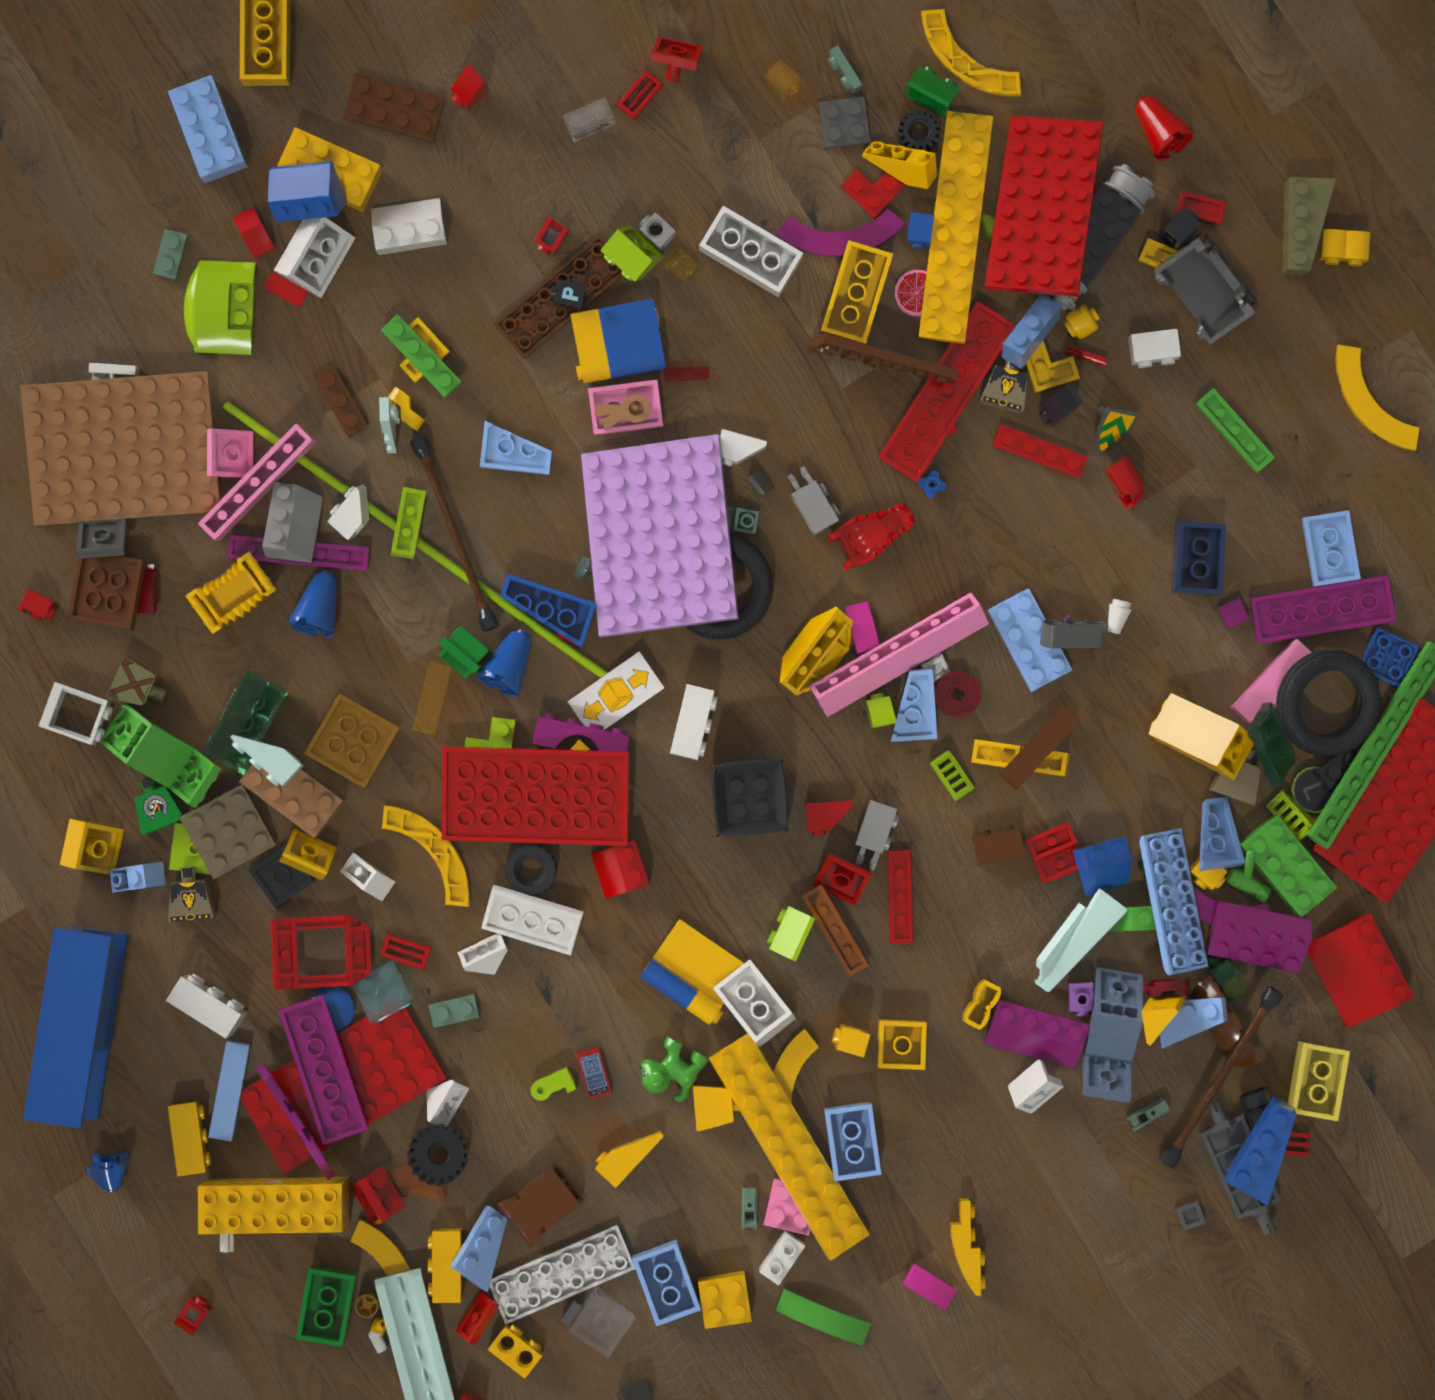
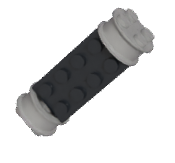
M1125 164L1121 167L1114 166L1112 168V176L1107 182L1101 183L1100 189L1093 197L1079 296L1081 293L1085 294L1090 284L1137 221L1139 215L1144 213L1143 207L1147 201L1154 199L1156 196L1152 189L1153 183L1144 177H1138L1134 174L1133 169ZM1045 294L1060 303L1061 310L1066 311L1067 308L1074 310L1076 307L1075 301L1078 297Z

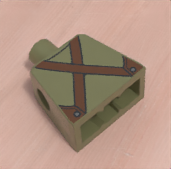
M123 656L107 698L147 707L151 699L163 703L168 690L157 686L160 678L158 675L133 659Z

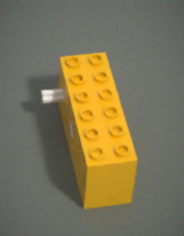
M326 1177L207 1179L198 1186V1234H220V1252H234V1234L343 1232L350 1224L349 1177H333L330 1180H327Z

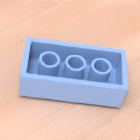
M212 75L168 91L199 176L204 183L248 167L218 86Z

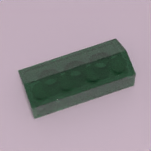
M246 670L202 753L244 775L251 763L249 761L251 757L246 752L241 754L232 746L234 741L230 737L235 735L262 742L288 691Z

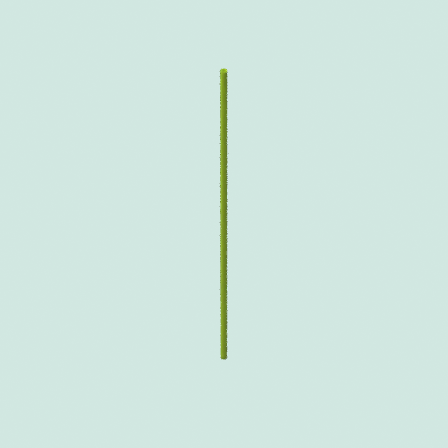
M229 401L224 404L223 409L273 445L281 439ZM303 456L298 461V463L343 495L350 489L306 456ZM368 501L369 513L395 531L397 521ZM417 538V548L470 585L463 568L421 538ZM477 579L484 596L599 678L608 674L606 670Z

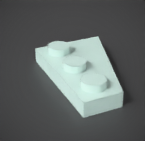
M379 397L380 424L385 444H387V453H397L396 424H400V410L395 407V403H392L389 397Z

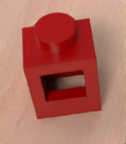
M27 589L17 610L23 613H27L29 610L28 615L39 621L42 618L52 621L58 608H56L57 602Z

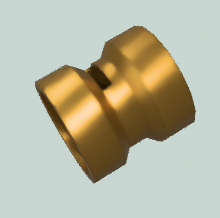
M373 1291L362 1293L355 1302V1310L363 1318L374 1316L380 1308L378 1295Z

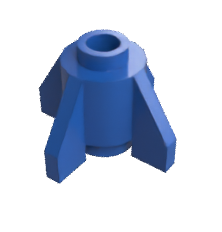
M124 1150L116 1155L105 1156L98 1153L92 1154L94 1164L87 1166L88 1176L106 1192L117 1191L124 1183L123 1178L130 1160L128 1151Z

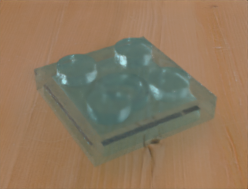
M393 960L373 970L371 974L353 986L372 1025L414 1003Z

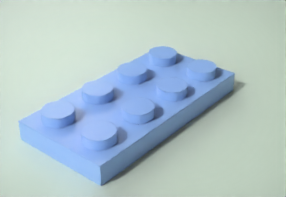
M1029 588L987 610L1030 692L1072 671L1061 648H1047L1040 645L1042 625L1046 619Z

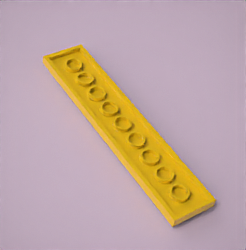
M953 111L947 112L919 339L965 344L993 116Z
M748 1033L709 1057L710 1062L828 1260L832 1261L870 1234L839 1182L834 1181L833 1172Z

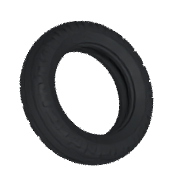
M731 533L732 556L738 558L748 568L753 581V592L748 604L738 613L739 619L685 626L691 632L709 639H730L748 632L762 620L772 600L773 576L765 556L753 543Z
M1335 649L1319 650L1310 653L1294 663L1284 675L1276 698L1278 721L1286 737L1299 749L1317 756H1336L1349 752L1359 746L1374 729L1381 708L1379 685L1371 669L1357 656ZM1328 671H1340L1351 680L1356 691L1357 702L1354 714L1350 721L1339 731L1327 735L1315 734L1306 726L1301 716L1300 702L1303 691L1308 683L1319 674Z

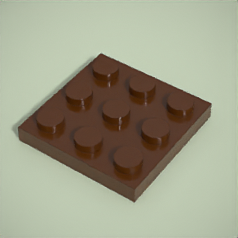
M121 556L78 559L67 619L134 630L146 561Z

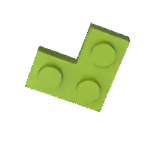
M492 717L489 740L466 737L465 747L512 748L516 720Z

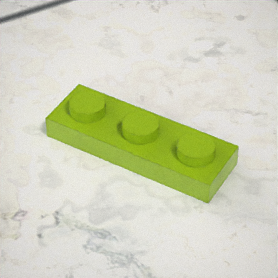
M403 487L390 555L414 559L426 491Z

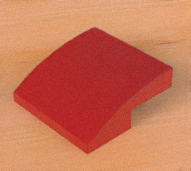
M1069 822L1025 840L1043 885L1078 871L1073 850H1077L1079 847Z

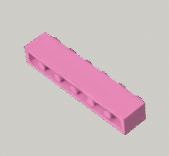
M296 423L198 524L214 540L220 541L274 486V482H278L317 443V440L302 425Z

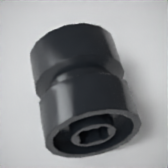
M1267 1086L1251 1090L1239 1096L1244 1110L1249 1111L1246 1117L1252 1129L1271 1100V1094Z

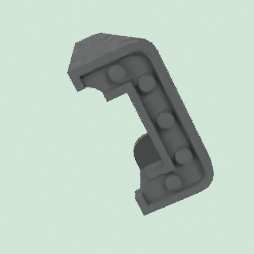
M1204 230L1154 270V277L1159 285L1171 286L1198 321L1196 332L1201 340L1207 341L1209 345L1256 313L1259 304L1256 296L1214 240Z

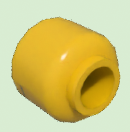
M1082 304L1067 313L1064 324L1073 338L1083 339L1098 330L1097 321L1100 317L1094 307L1089 309L1086 305Z

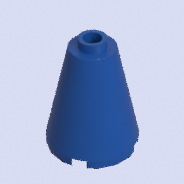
M320 571V573H316L289 618L288 624H293V629L316 637L317 633L324 634L323 638H332L334 636L337 579L334 578L333 573Z
M520 629L511 631L478 671L477 679L493 690L495 687L501 689V693L504 695L517 697L521 692L532 640L529 638L530 635Z

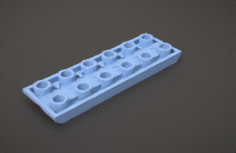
M1182 829L1141 836L1139 843L1164 971L1168 975H1174L1208 967Z

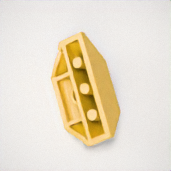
M837 607L810 619L782 657L780 683L795 695H800L803 692L811 691L809 685L832 673L850 649L853 620Z

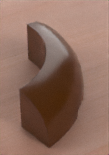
M1210 975L1198 983L1191 995V999L1225 997ZM1227 1001L1228 1021L1209 1029L1225 1061L1230 1057L1229 1055L1233 1052V1049L1244 1034L1242 1024L1235 1012L1231 1011ZM1251 1041L1247 1043L1248 1045L1244 1048L1245 1050L1241 1053L1238 1061L1234 1063L1235 1067L1245 1068L1260 1062Z

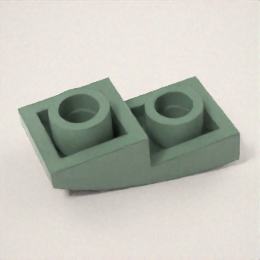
M727 507L729 531L756 535L759 511Z

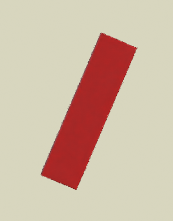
M911 849L888 850L890 944L913 943Z

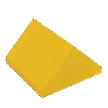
M294 828L279 862L323 880L328 873L337 847Z
M1184 994L1149 997L1142 1009L1144 1031L1148 1045L1151 1046L1178 1013L1186 999Z

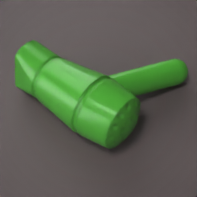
M1248 850L1244 869L1238 866L1230 869L1226 882L1233 888H1236V890L1264 903L1269 897L1271 888L1262 884L1252 875L1256 853L1254 850Z

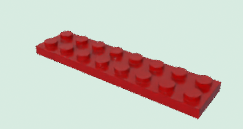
M977 301L968 315L965 344L951 342L938 362L939 365L957 369V379L948 381V384L936 382L933 377L927 379L878 459L917 483L1002 350L1003 343L1017 325Z

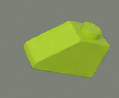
M884 693L870 695V700L865 702L871 729L897 723L890 696L884 697Z

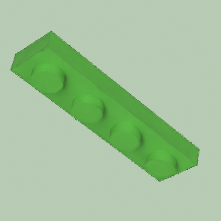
M398 314L381 329V332L444 398L449 396L462 383Z
M1214 388L1195 404L1256 474L1275 458Z

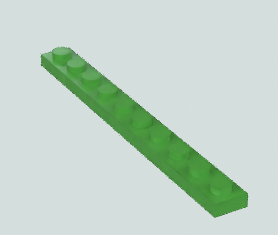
M1427 642L1377 721L1374 729L1367 737L1308 832L1307 836L1323 849H1329L1412 715L1413 708L1419 699L1424 696L1435 678V644L1433 642Z

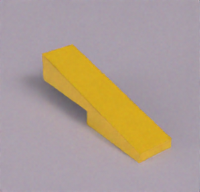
M975 739L971 762L1005 768L1023 747ZM1052 751L1034 772L1067 777L1070 754Z

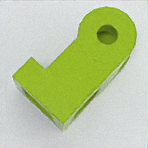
M569 1066L535 1081L531 1086L533 1098L539 1101L546 1100L551 1093L564 1087L567 1093L576 1090L578 1087Z

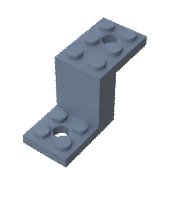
M1096 967L1094 1008L1083 1047L1082 1095L1126 1103L1130 1102L1131 1062L1143 1025V975ZM1103 1077L1109 1078L1110 1081L1104 1080Z

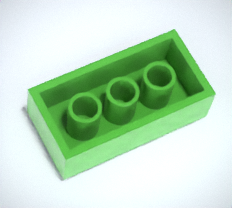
M1278 815L1269 817L1240 841V846L1245 856L1248 850L1255 851L1254 867L1295 917L1302 918L1337 889L1335 884Z

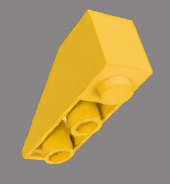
M871 141L862 153V157L909 186L928 189L937 177L936 155L933 152Z

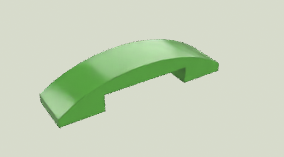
M786 1288L783 1289L775 1309L777 1312L817 1330L862 1346L871 1326L870 1322L839 1312Z

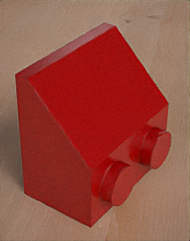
M636 840L628 842V846H615L591 854L605 899L650 885Z

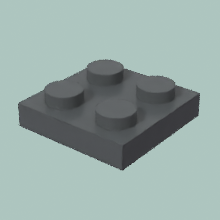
M864 96L818 102L824 150L870 144Z
M127 518L79 521L76 546L77 558L125 555Z

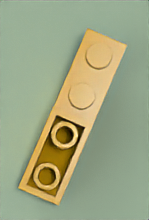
M959 1198V1222H950L952 1245L964 1278L975 1295L981 1296V1290L985 1289V1275H981V1266H985V1253L981 1251L979 1245H971V1242H975V1228H971V1218H975V1205L970 1203L969 1198Z

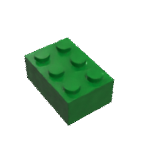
M313 1264L308 1268L296 1339L339 1347L344 1346L347 1339L358 1272Z

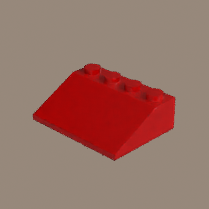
M1363 913L1311 940L1307 954L1346 1028L1391 1010L1414 998L1371 913Z

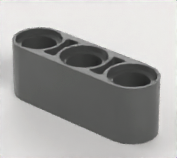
M1044 620L1040 645L1047 648H1101L1103 646L1106 623L1099 620Z

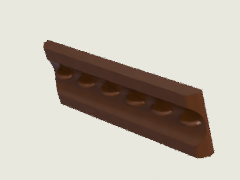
M600 234L494 323V326L523 359L528 358L571 321V314L580 312L554 305V299L550 298L553 285L558 284L559 279L586 285L587 292L583 311L623 277L622 270L616 264H610L604 258L605 254L600 251L607 243Z

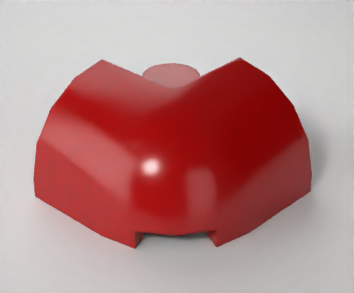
M1126 455L1107 468L1105 473L1117 489L1115 492L1116 496L1126 510L1130 511L1142 500L1145 490L1141 474Z

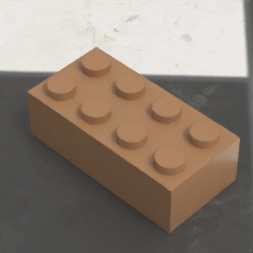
M253 764L239 781L313 838L320 836L345 802L343 798L303 768L286 786L274 785L266 777L269 773L263 768L258 770Z

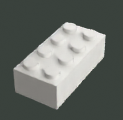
M722 206L699 245V251L778 298L803 258V252L725 206Z

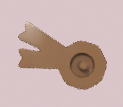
M639 394L627 397L622 405H594L596 417L610 415L599 421L604 425L605 431L624 419L632 423L643 422L651 411L648 399Z

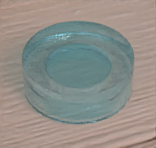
M583 556L573 576L580 580L583 579L592 562L591 559Z

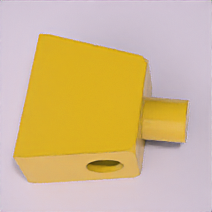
M693 1085L697 1131L734 1122L733 1112L740 1110L726 1087Z

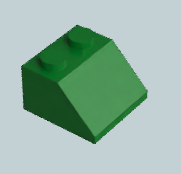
M919 66L909 80L904 96L945 118L958 95L959 88L956 87L957 84L948 78L943 80L936 76L937 73L928 67L923 69Z

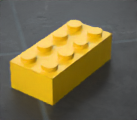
M240 0V81L244 86H290L291 0Z
M295 127L277 167L332 161L347 199L346 205L364 213L382 174L381 166Z
M848 240L821 332L866 344L893 253Z

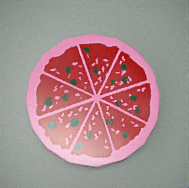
M912 270L906 272L899 278L895 286V301L901 311L910 316L921 317L926 271Z

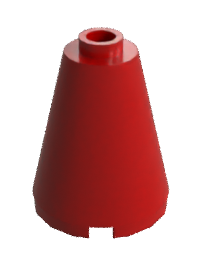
M1146 95L1136 102V115L1157 161L1161 162L1169 159L1168 154L1173 151L1178 154L1193 140L1194 136L1192 133H1195V131L1154 96L1148 97Z

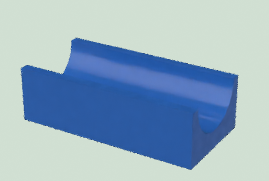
M79 926L54 928L23 1120L80 1129L83 1126L84 1119L99 1120L129 934Z

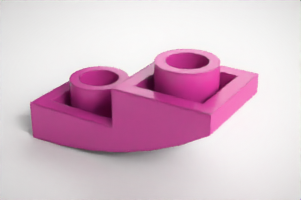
M868 601L846 606L845 613L853 620L851 636L857 655L865 654L879 646Z
M913 1264L902 1285L944 1311L957 1291L916 1264Z

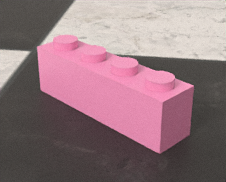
M1298 639L1292 640L1230 709L1250 727H1254L1256 724L1261 726L1269 717L1266 713L1272 707L1276 709L1277 692L1286 672L1299 659L1312 652Z

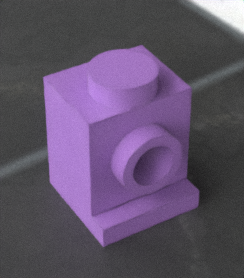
M1093 982L1067 983L1068 1007L1070 1012H1075V1016H1089V1011H1093ZM1081 995L1086 997L1084 1004L1078 1002V997Z

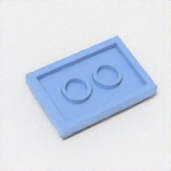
M1349 510L1302 518L1313 587L1360 580Z

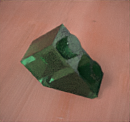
M1205 951L1208 967L1205 968L1228 1001L1248 990L1242 973L1230 959L1208 955L1207 951Z

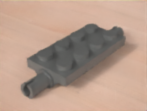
M1220 1099L1215 1100L1207 1108L1214 1124L1212 1127L1199 1132L1236 1218L1240 1220L1250 1215L1256 1217L1262 1235H1269V1230L1272 1233L1277 1231L1268 1212L1270 1210L1269 1207L1280 1202L1281 1199L1275 1185L1267 1206L1226 1182L1225 1173L1251 1131L1243 1114L1227 1118Z

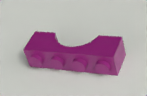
M544 713V717L538 716L532 742L534 745L557 749L569 737L584 736L591 739L599 750L628 751L630 736L626 735L627 731L613 728L612 732L604 731V726L590 723V726L586 727L581 726V721L567 718V722L558 721V716Z

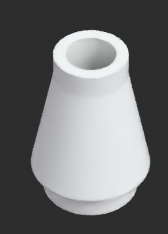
M1113 598L1112 604L1109 603L1107 631L1116 634L1121 633L1132 611L1130 609L1131 603Z

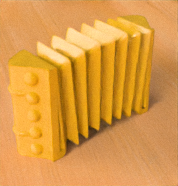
M250 551L237 559V564L231 565L232 569H228L227 573L221 574L222 578L218 577L215 581L211 580L209 583H205L204 587L199 586L185 596L212 634L225 626V624L230 625L231 620L236 622L239 620V616L244 618L246 612H252L253 607L257 608L260 606L259 601L263 602L265 596L267 597L277 590L272 585L273 583L270 581V578L260 568L258 561L252 557Z

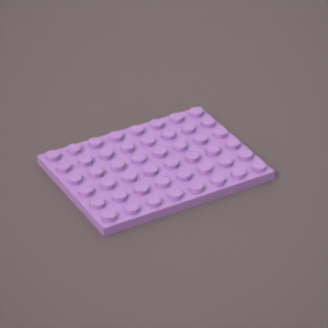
M715 434L581 454L599 637L739 619L719 435Z

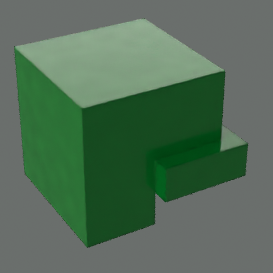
M459 626L449 639L443 637L438 643L443 647L438 656L466 680L472 674L476 675L481 669L480 665L491 653L489 649L462 626Z

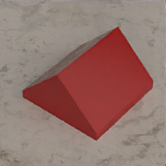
M828 853L813 886L817 887L823 883L828 893L855 905L872 873Z

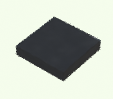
M287 844L249 870L275 909L315 882L311 875L279 862Z

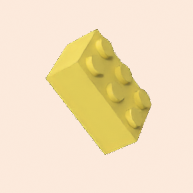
M1298 1041L1288 1104L1295 1108L1296 1114L1333 1121L1339 1120L1350 1051Z

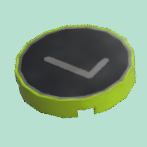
M1315 766L1304 768L1294 777L1290 790L1292 799L1306 812L1311 813L1321 812L1338 786L1337 784L1327 791L1314 773L1319 768Z

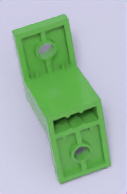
M125 702L106 729L100 742L125 764L166 786L194 808L204 799L207 790L217 779L221 770L218 765L194 746L149 721Z

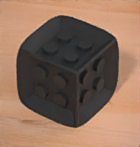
M783 759L751 760L723 763L716 766L710 765L712 769L714 817L718 832L716 837L720 835L738 836L773 833L782 830L789 831L787 827L788 803L785 773L782 764Z

